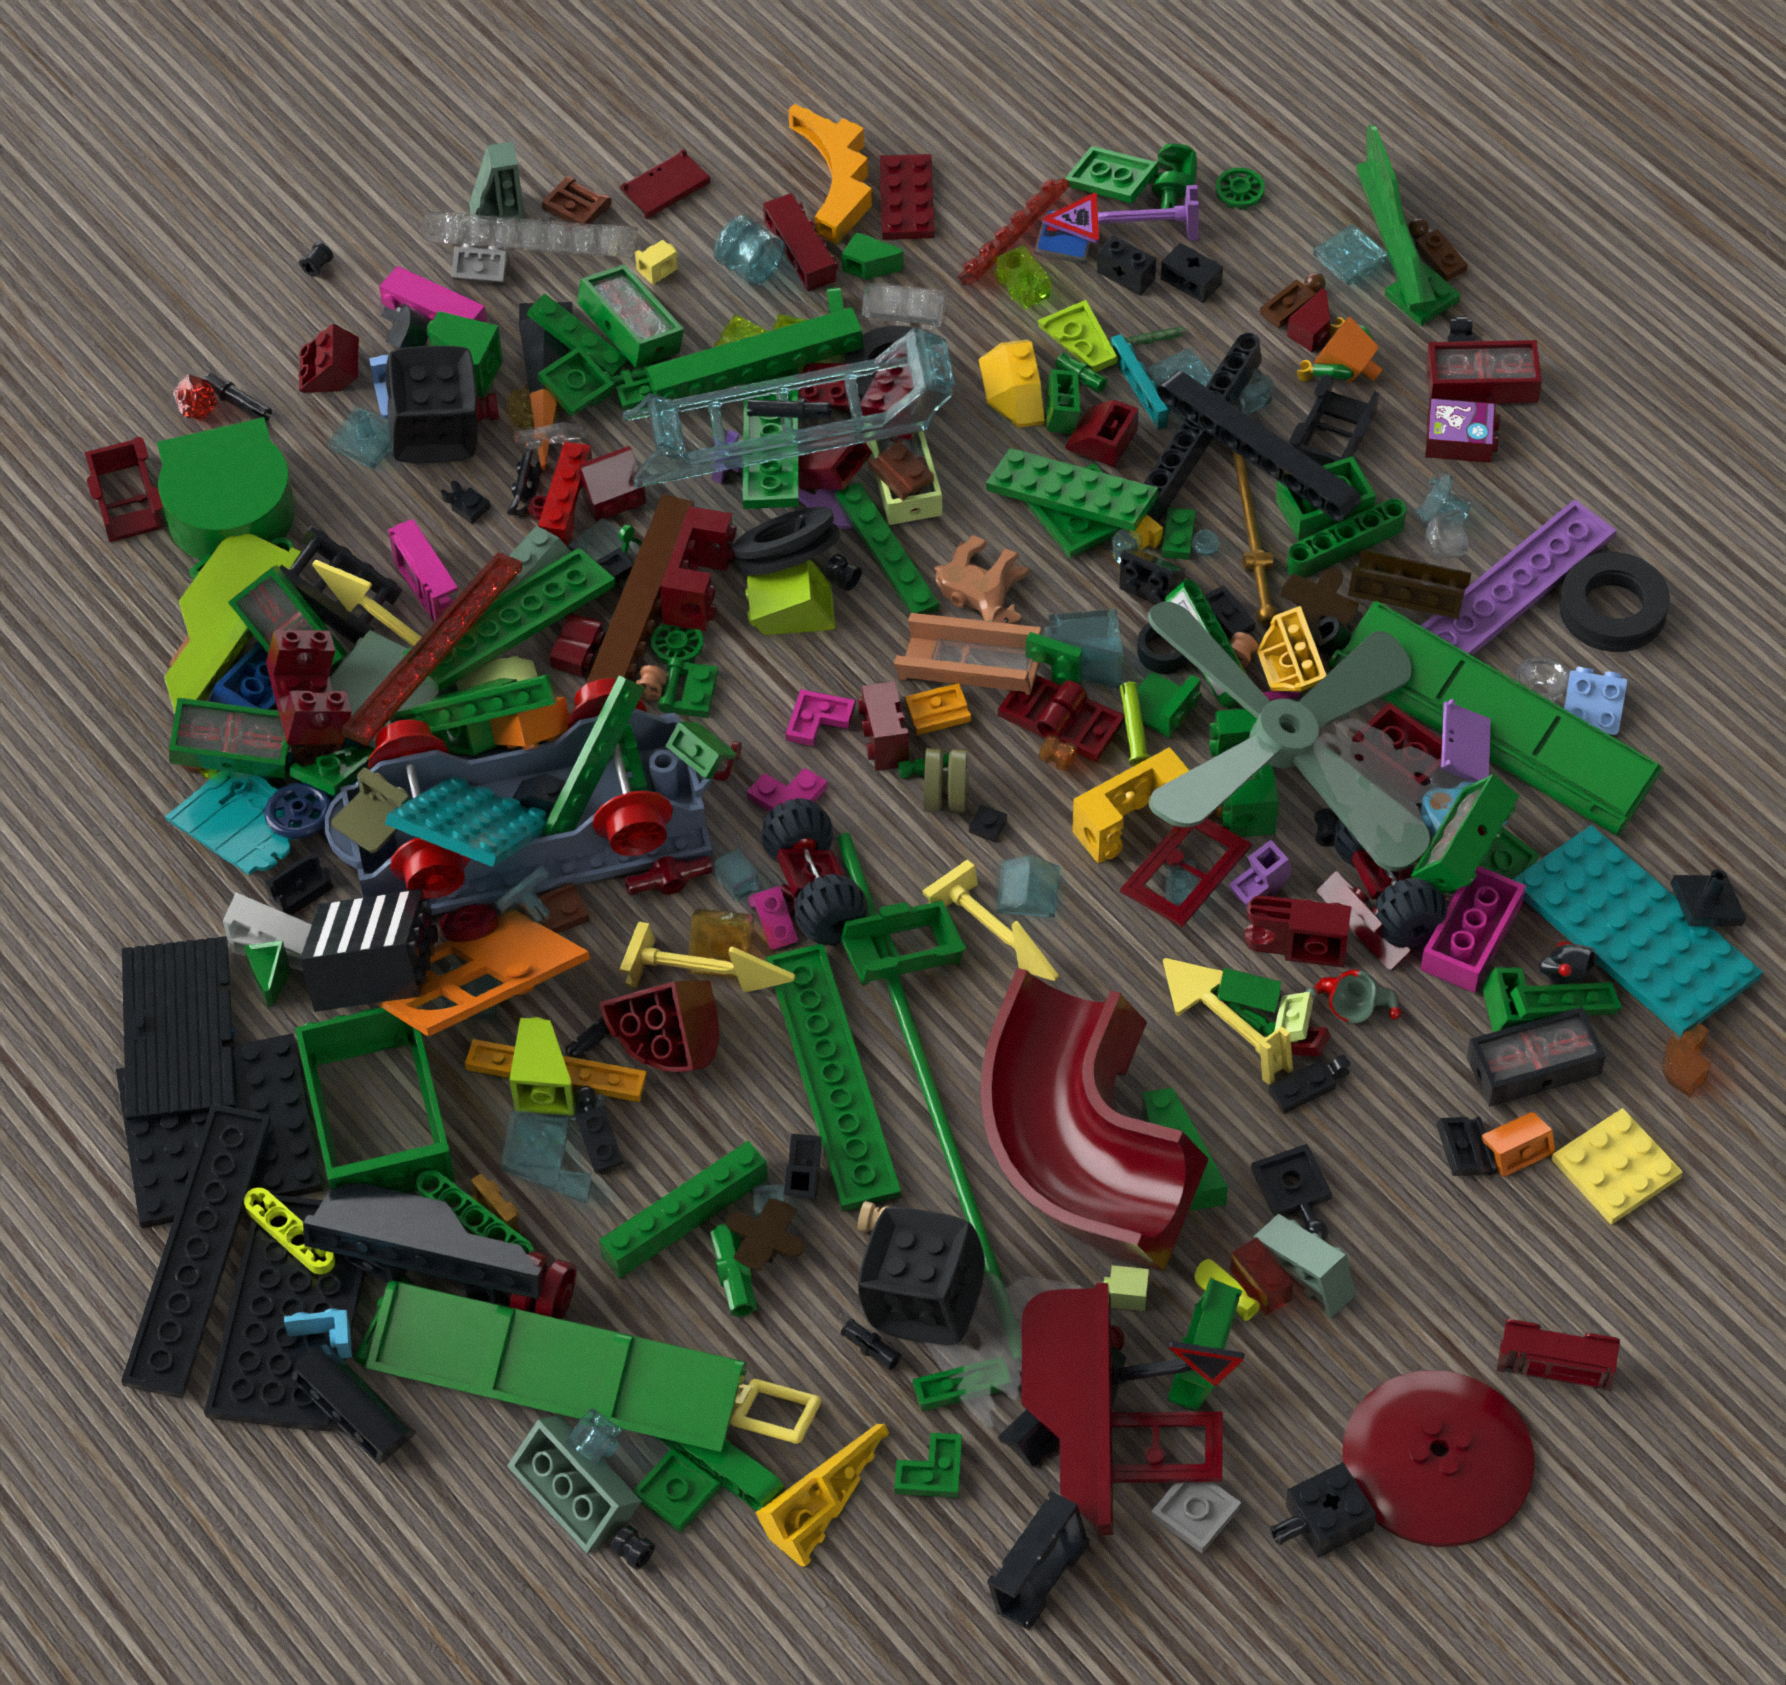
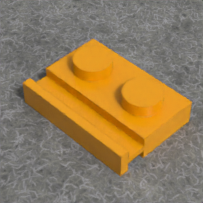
M959 683L905 696V705L915 727L916 735L971 722V713L968 711Z

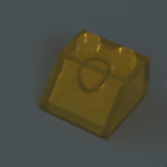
M696 909L691 916L689 956L723 960L732 963L728 953L730 947H735L751 955L755 914ZM687 969V973L738 978L733 974Z

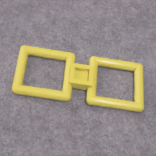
M752 1379L749 1385H739L730 1423L737 1428L799 1444L802 1442L822 1401L817 1395L759 1379ZM758 1393L806 1406L794 1430L746 1417Z

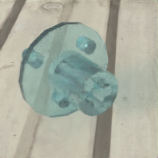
M1447 473L1440 479L1434 476L1431 478L1429 484L1433 485L1423 506H1418L1415 511L1416 514L1420 515L1422 523H1430L1439 514L1460 525L1467 517L1471 504L1451 493L1454 483L1452 475Z

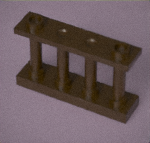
M1362 550L1359 567L1354 566L1348 596L1459 619L1465 589L1470 584L1472 573Z

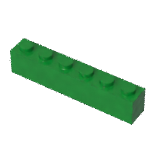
M749 1140L600 1238L599 1244L602 1259L620 1279L768 1180L767 1161Z

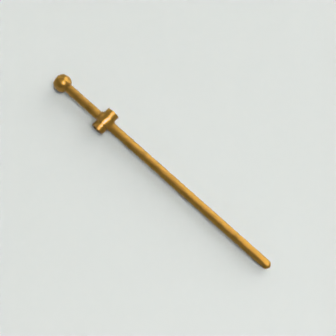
M1232 450L1251 552L1243 553V569H1251L1255 574L1260 602L1257 619L1260 624L1271 626L1273 617L1279 614L1277 608L1271 605L1265 569H1272L1273 554L1272 552L1261 550L1245 458Z

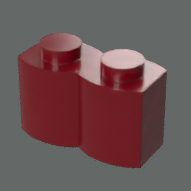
M570 613L563 625L561 634L552 648L550 654L551 668L581 677L584 676L587 669L591 670L595 662L594 653L597 648L601 647L606 635L603 632L602 622Z

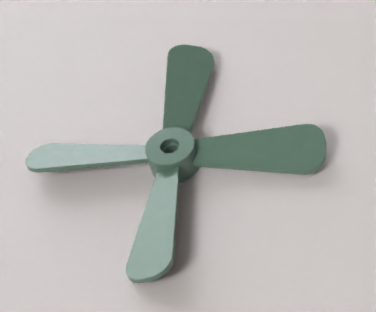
M1168 601L1151 607L1148 613V621L1152 628L1257 718L1250 731L1249 739L1154 790L1149 798V807L1155 815L1174 826H1197L1266 764L1286 769L1297 767L1381 868L1388 871H1402L1409 868L1422 857L1430 842L1429 831L1425 824L1317 740L1319 729L1400 689L1407 683L1412 672L1411 662L1395 637L1384 631L1371 633L1300 701L1297 702L1290 699L1269 701L1188 610Z

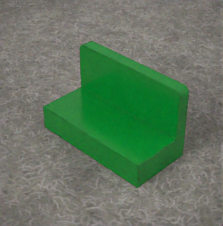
M678 722L665 745L705 779H712L722 760L735 759L737 755L736 752L698 722Z

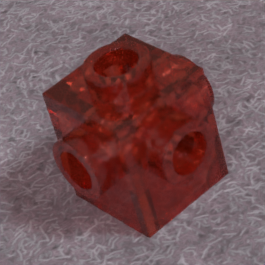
M187 374L172 391L179 412L187 418L203 421L218 404L209 380Z

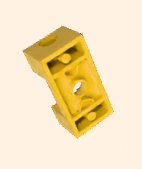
M1170 747L1074 798L1072 832L1098 864L1107 859L1115 858L1122 851L1123 847L1121 829L1124 826V815L1135 809L1145 807L1154 790L1185 774L1189 769Z

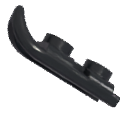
M526 449L522 460L517 463L516 469L519 476L517 482L512 484L514 500L507 511L508 515L526 513L528 511L527 505L530 504V500L536 495L541 465L540 462H537L535 467L531 465L532 449ZM527 481L532 482L531 488L527 487ZM521 499L524 503H527L523 508L516 510Z

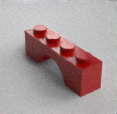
M564 442L538 524L540 528L559 537L567 548L574 531L576 503L582 487L579 464L592 460L591 445Z

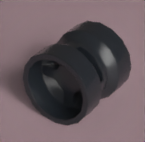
M837 553L825 565L823 575L830 581L838 582V586L843 590L850 591L859 582L862 569L854 563L849 564L846 557Z
M630 1525L625 1526L619 1531L610 1546L612 1553L618 1557L624 1556L627 1559V1564L635 1570L642 1568L655 1550V1544L647 1538L639 1537L638 1531Z

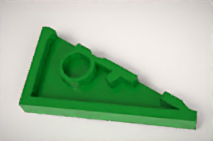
M353 746L336 751L331 755L317 757L313 765L301 768L298 763L290 766V776L335 796L340 792V787L348 786L357 778V774L364 767L369 769V756L375 748L369 747L358 751V748Z

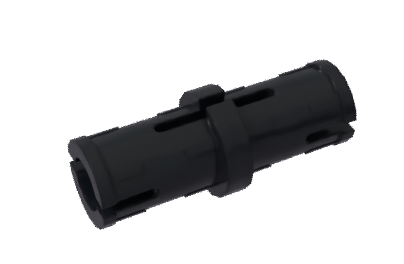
M854 1319L848 1320L841 1329L840 1335L858 1346L863 1355L866 1357L870 1355L885 1366L887 1370H892L898 1364L901 1354L882 1342L881 1336L877 1333L871 1334Z

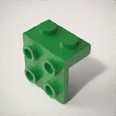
M1150 673L1137 688L1143 724L1169 738L1174 730L1183 723L1191 709L1199 703L1202 696L1200 692L1201 679L1190 675L1184 684L1179 686L1157 673Z

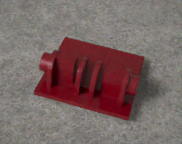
M810 363L804 365L798 391V401L806 399L807 402H831V408L828 409L832 410L833 407H835V410L844 411L853 409L854 398H851L857 363Z

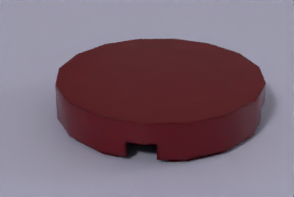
M472 904L458 908L457 913L452 916L451 913L445 914L440 920L439 927L441 935L446 940L467 942L485 937L498 927L499 920L497 911L495 909L491 911L490 906Z

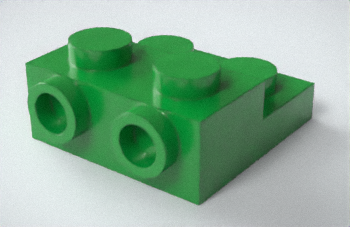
M578 346L539 372L537 377L571 417L587 406L592 408L609 397L614 387L613 379L609 373L602 371L596 364L593 355L585 352L581 346Z

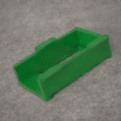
M943 900L910 907L905 902L881 907L878 915L846 921L840 938L862 986L869 984L870 981L954 963L957 965L960 962L962 953L966 949ZM925 926L930 927L938 944L936 948L899 956L889 934ZM885 936L894 957L880 959L871 938Z
M1210 1278L1205 1292L1195 1305L1186 1337L1183 1336L1180 1343L1225 1350L1242 1290ZM1196 1371L1176 1373L1173 1377L1167 1401L1196 1412L1214 1389V1386Z

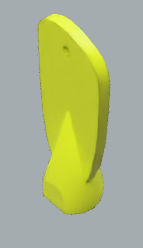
M1206 1259L1199 1264L1194 1278L1196 1284L1202 1290H1206L1210 1278H1213L1216 1281L1242 1290L1236 1310L1240 1318L1248 1321L1258 1312L1260 1303L1254 1298L1249 1297L1240 1284L1224 1269L1210 1259Z

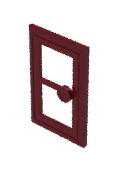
M1207 818L1201 824L1194 827L1174 826L1120 888V893L1176 925L1183 927L1252 847V843ZM1193 829L1229 848L1207 874L1183 862V853L1176 849ZM1165 861L1170 866H1179L1202 879L1180 906L1144 887Z
M1223 1411L1112 1412V1427H1153L1152 1447L1148 1448L1145 1453L1146 1461L1149 1464L1113 1465V1483L1223 1482ZM1205 1426V1464H1162L1165 1460V1453L1159 1447V1427Z

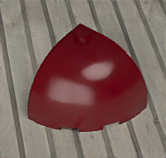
M710 980L674 981L599 1002L603 1018L612 1036L617 1037L626 1048L625 1051L642 1064H648L661 1071L686 1072L707 1067L716 1055L719 1042V1022Z

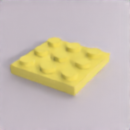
M1623 1108L1552 1155V1161L1611 1225L1681 1179L1683 1171Z

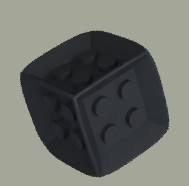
M418 346L391 351L387 359L386 388L388 393L389 436L394 459L406 463L459 461L473 457L477 448L478 418L476 414L477 391L475 371L470 350L461 346Z
M907 1207L885 1208L875 1223L859 1272L858 1295L869 1323L875 1329L896 1337L941 1345L959 1344L970 1325L984 1279L985 1256L977 1231L971 1223L952 1215Z

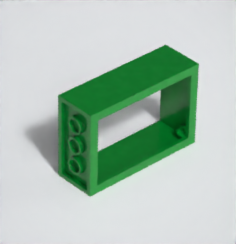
M370 1008L360 1013L347 1016L339 1015L330 1020L317 1023L309 1022L303 1026L295 1027L331 1191L345 1184L362 1183L410 1193L418 1191L417 1178L421 1173L428 1170H435L451 1182H455L450 1152L420 1031L383 1008ZM410 1045L434 1144L339 1166L317 1066Z

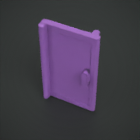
M1454 699L1444 702L1441 769L1475 783L1489 776L1491 719L1455 705Z

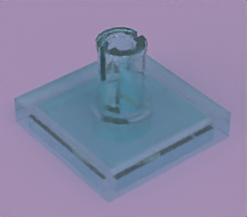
M356 406L327 442L328 449L375 469L391 448L388 419Z
M540 866L495 902L494 907L503 915L513 906L521 903L534 921L539 923L543 918L534 907L540 911L544 918L551 911L547 909L534 892L538 886L548 879L549 874L543 866Z

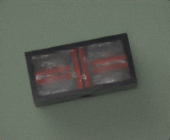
M1583 1007L1471 1038L1467 1052V1060L1489 1107L1599 1076L1602 1074L1606 1057Z

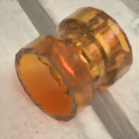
M1049 734L1041 746L1039 759L1045 763L1052 762L1056 764L1058 769L1067 771L1076 757L1078 747L1070 742H1061L1058 736Z

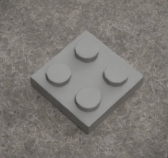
M1176 1482L1151 1511V1517L1202 1554L1240 1510L1241 1502L1214 1482Z

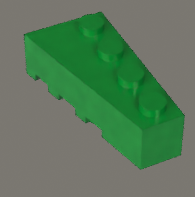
M1171 1087L1143 1092L1141 1111L1144 1121L1183 1131L1209 1159L1189 1211L1226 1205L1228 1186L1174 1089Z

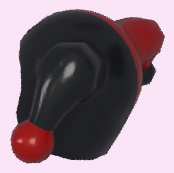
M1561 941L1549 957L1541 959L1538 964L1539 970L1548 976L1553 985L1580 982L1585 978L1586 972L1595 964V950L1592 947Z

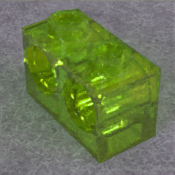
M1024 245L996 257L995 276L998 282L1006 286L1012 300L1017 301L1023 309L1051 297V279Z

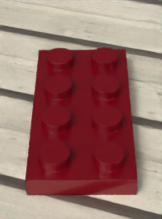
M880 155L882 240L934 238L932 155Z

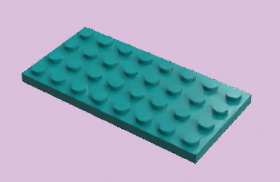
M1592 825L1512 879L1526 885L1523 899L1573 944L1594 948L1595 963L1680 1037H1683L1760 980L1763 974L1761 969L1710 926H1688L1677 898Z

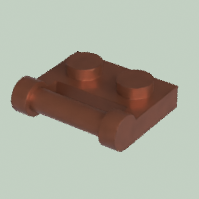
M567 176L542 201V209L585 230L602 211L605 212L610 208L612 198L605 194L599 195L576 183V180L572 177Z

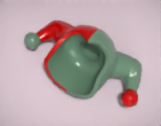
M1352 969L1343 972L1338 977L1321 978L1313 988L1306 990V992L1311 993L1313 1000L1317 998L1318 994H1329V1006L1333 1014L1349 1023L1365 1021L1372 1014L1375 1006H1385L1390 1009L1389 1016L1393 1020H1398L1402 1016L1401 1009L1398 1008L1396 992L1392 989L1378 986L1375 979L1363 970Z

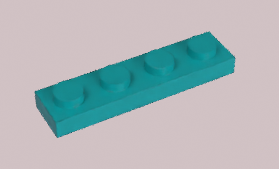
M1122 334L1111 337V346L1118 358V363L1116 364L1157 430L1167 427L1170 407L1159 398L1157 385L1154 380L1150 381L1143 362H1138L1133 346L1125 341Z

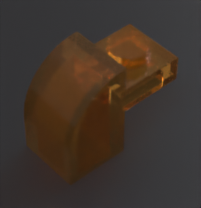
M1700 1023L1692 1032L1687 1030L1680 1040L1673 1036L1670 1037L1662 1062V1070L1666 1080L1689 1098L1707 1079L1711 1066L1710 1061L1698 1054L1705 1046L1709 1029Z

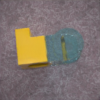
M1146 514L1136 531L1121 529L1112 540L1113 559L1120 563L1123 550L1136 548L1142 551L1148 545L1155 549L1162 544L1163 527Z

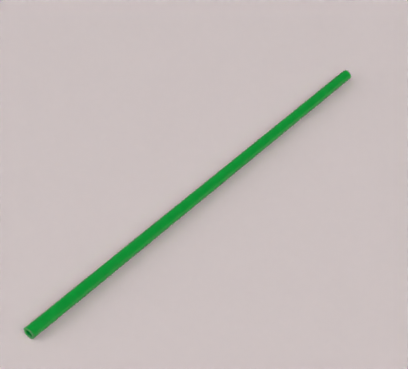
M849 833L840 834L837 837V841L849 877L863 890L867 899V917L878 915L851 835ZM885 936L871 938L880 959L892 957ZM899 975L884 978L966 1221L973 1225L979 1236L985 1256L984 1274L1014 1362L1022 1363V1334Z

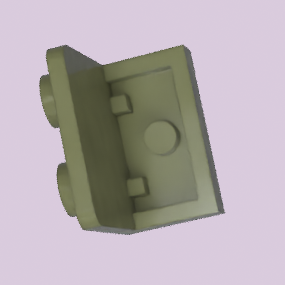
M364 767L357 774L360 792L332 819V827L367 851L376 853L398 831V829L385 825L387 814L410 801V797L403 788L394 787L381 774L373 773Z

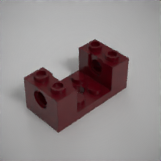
M693 506L688 507L660 586L663 624L706 631L709 621H714L717 606L713 604L716 586L712 585L711 573L697 571V568L701 566L727 571L730 560H735L736 555L733 550V542L736 537L737 527L733 525L732 513Z
M274 630L266 665L287 744L344 743L352 709L347 691H333L329 673L335 654V647L330 631Z

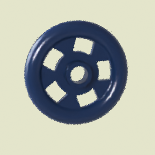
M294 783L284 786L276 791L267 801L264 812L265 821L274 833L290 839L310 837L325 828V815L332 802V798L328 793L306 783ZM293 795H296L298 797L290 800L289 802L285 801L286 798ZM310 795L316 797L318 800L314 803H311V801L307 798ZM284 810L285 817L277 818L276 811ZM314 811L321 813L316 820L310 818ZM290 822L298 825L301 824V827H289Z

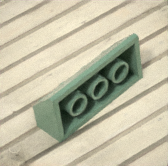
M562 1415L538 1419L507 1465L586 1553H591L623 1528L642 1502Z

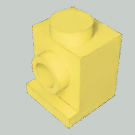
M664 240L648 247L644 252L638 250L635 252L636 269L654 285L678 269L677 251L672 244H667Z

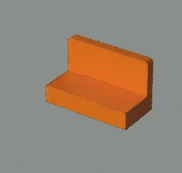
M1535 1112L1525 1114L1482 1135L1483 1142L1495 1154L1497 1172L1502 1177H1506L1555 1153L1553 1130Z

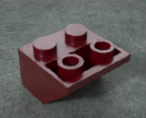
M333 323L327 329L321 331L311 342L305 344L299 352V391L302 393L342 391L358 378L359 337Z
M1115 399L1089 407L1065 445V449L1115 467L1138 430L1139 408Z

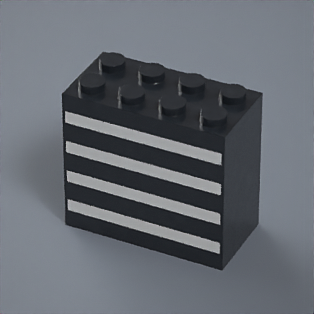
M422 888L318 905L300 958L314 1012L420 996L422 986L426 984V972L430 970V958L434 956V944L438 942L437 927L435 924L432 925L430 920L432 914L431 903L429 899H425Z

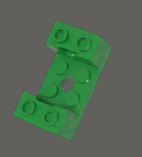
M1245 708L1216 711L1215 723H1210L1212 739L1209 740L1210 756L1216 757L1249 739L1250 731L1257 718ZM1266 764L1253 776V779L1248 780L1223 803L1224 810H1221L1223 828L1228 827L1229 831L1240 837L1276 834L1279 800L1273 767Z

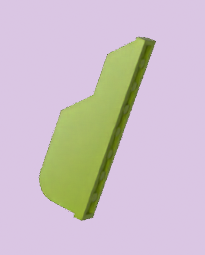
M251 534L231 536L219 544L179 600V606L190 641L164 676L174 713L177 698L207 701L212 694L215 684L228 672L253 636V633L229 605L228 601L271 567L276 565L280 567L282 564L287 569H290L301 555V551L291 547L288 552Z

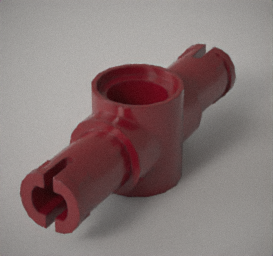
M708 855L686 862L683 860L676 861L672 856H665L656 860L648 872L626 877L624 879L625 888L629 896L652 889L654 891L661 890L664 895H673L681 891L685 884L689 882V879L711 874L713 867Z

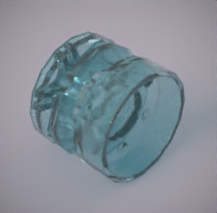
M740 215L731 220L721 231L715 244L714 258L718 263L726 266L728 270L734 271L738 277L748 284L758 285L767 280L777 269L783 257L784 242L770 230L764 229L760 223L755 222L750 216Z

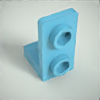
M328 1309L324 1312L311 1314L298 1312L292 1316L284 1317L288 1336L329 1332L331 1348H337L339 1357L341 1359L352 1357L351 1329L347 1310Z

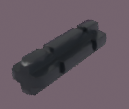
M603 1016L597 1020L598 1024H592L576 1038L577 1042L572 1041L566 1046L565 1050L568 1057L580 1059L584 1055L583 1051L588 1052L605 1037V1033H610Z

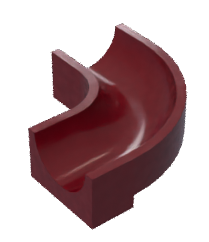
M1017 968L994 1022L982 1065L980 1086L981 1110L992 1152L1012 1185L1039 1212L1062 1231L1083 1243L1105 1250L1111 1257L1165 1271L1209 1159L1183 1131L1130 1118L1118 1113L1114 1098L1117 1074L1126 1076L1147 1021L1121 993L1110 991L1106 1002L1085 1000L1047 985L1033 976L1028 970Z

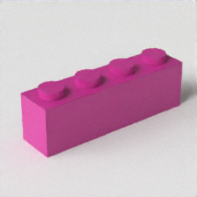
M396 266L379 286L382 304L392 310H395L397 306L401 308L403 303L426 314L429 321H433L437 312L441 311L487 323L484 305L399 266Z

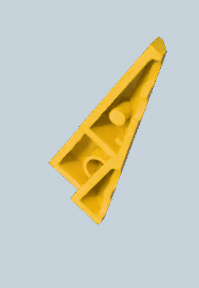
M876 1424L766 1506L755 1512L769 1540L800 1566H807L811 1561L809 1556L815 1546L824 1540L826 1536L824 1532L833 1518L838 1517L861 1480L859 1475L863 1468L874 1459L875 1454L873 1452L881 1439L889 1434L886 1425Z

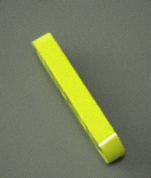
M258 1187L246 1193L244 1205L248 1215L311 1272L321 1275L333 1269L335 1265L333 1252L314 1248L315 1253L319 1257H326L324 1262L321 1260L315 1261L314 1254L311 1252L313 1248L306 1247L304 1244L296 1246L291 1243L296 1235H304L303 1222L269 1191ZM255 1200L264 1202L265 1208L268 1210L266 1214L260 1205H253ZM277 1216H284L288 1219L287 1223L282 1227L271 1225V1221Z

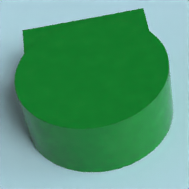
M264 417L157 442L162 462L158 489L168 530L177 546L188 555L202 560L206 555H212L219 544L231 536L251 534L271 543L276 538H284L287 535L295 517V501L286 460L278 447L270 441Z

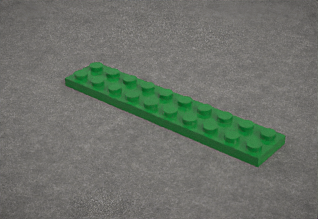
M817 944L766 956V962L796 975L793 982L773 987L818 1134L823 1136L822 1148L842 1212L862 1207L864 1201L875 1204L900 1198V1186L824 945Z

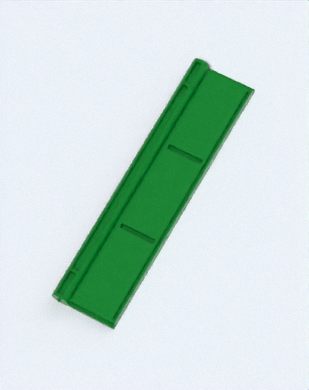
M1373 601L1352 633L1348 645L1342 650L1337 649L1328 663V667L1333 670L1373 632L1384 631L1391 634L1407 653L1411 662L1412 672L1409 680L1403 687L1381 699L1391 703L1441 734L1443 731L1444 702H1448L1450 699L1455 700V705L1490 718L1489 762L1617 837L1625 830L1627 824L1664 769L1659 763L1378 601Z
M390 1280L385 1290L365 1368L723 1453L738 1387L743 1384L746 1376L747 1362Z

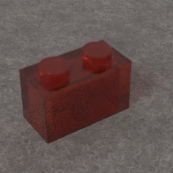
M1257 1237L1231 1253L1230 1271L1248 1294L1260 1303V1309L1266 1316L1292 1300L1294 1282Z

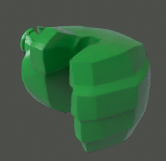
M1169 143L1165 144L1157 155L1158 167L1165 172H1157L1149 182L1152 185L1151 190L1153 193L1162 196L1161 209L1177 206V199L1186 197L1187 185H1194L1197 177V156L1193 148L1188 145Z

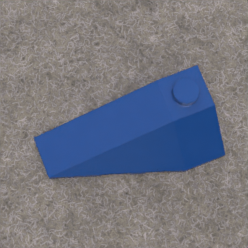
M260 642L215 684L209 702L270 710L276 704L266 665L268 652Z

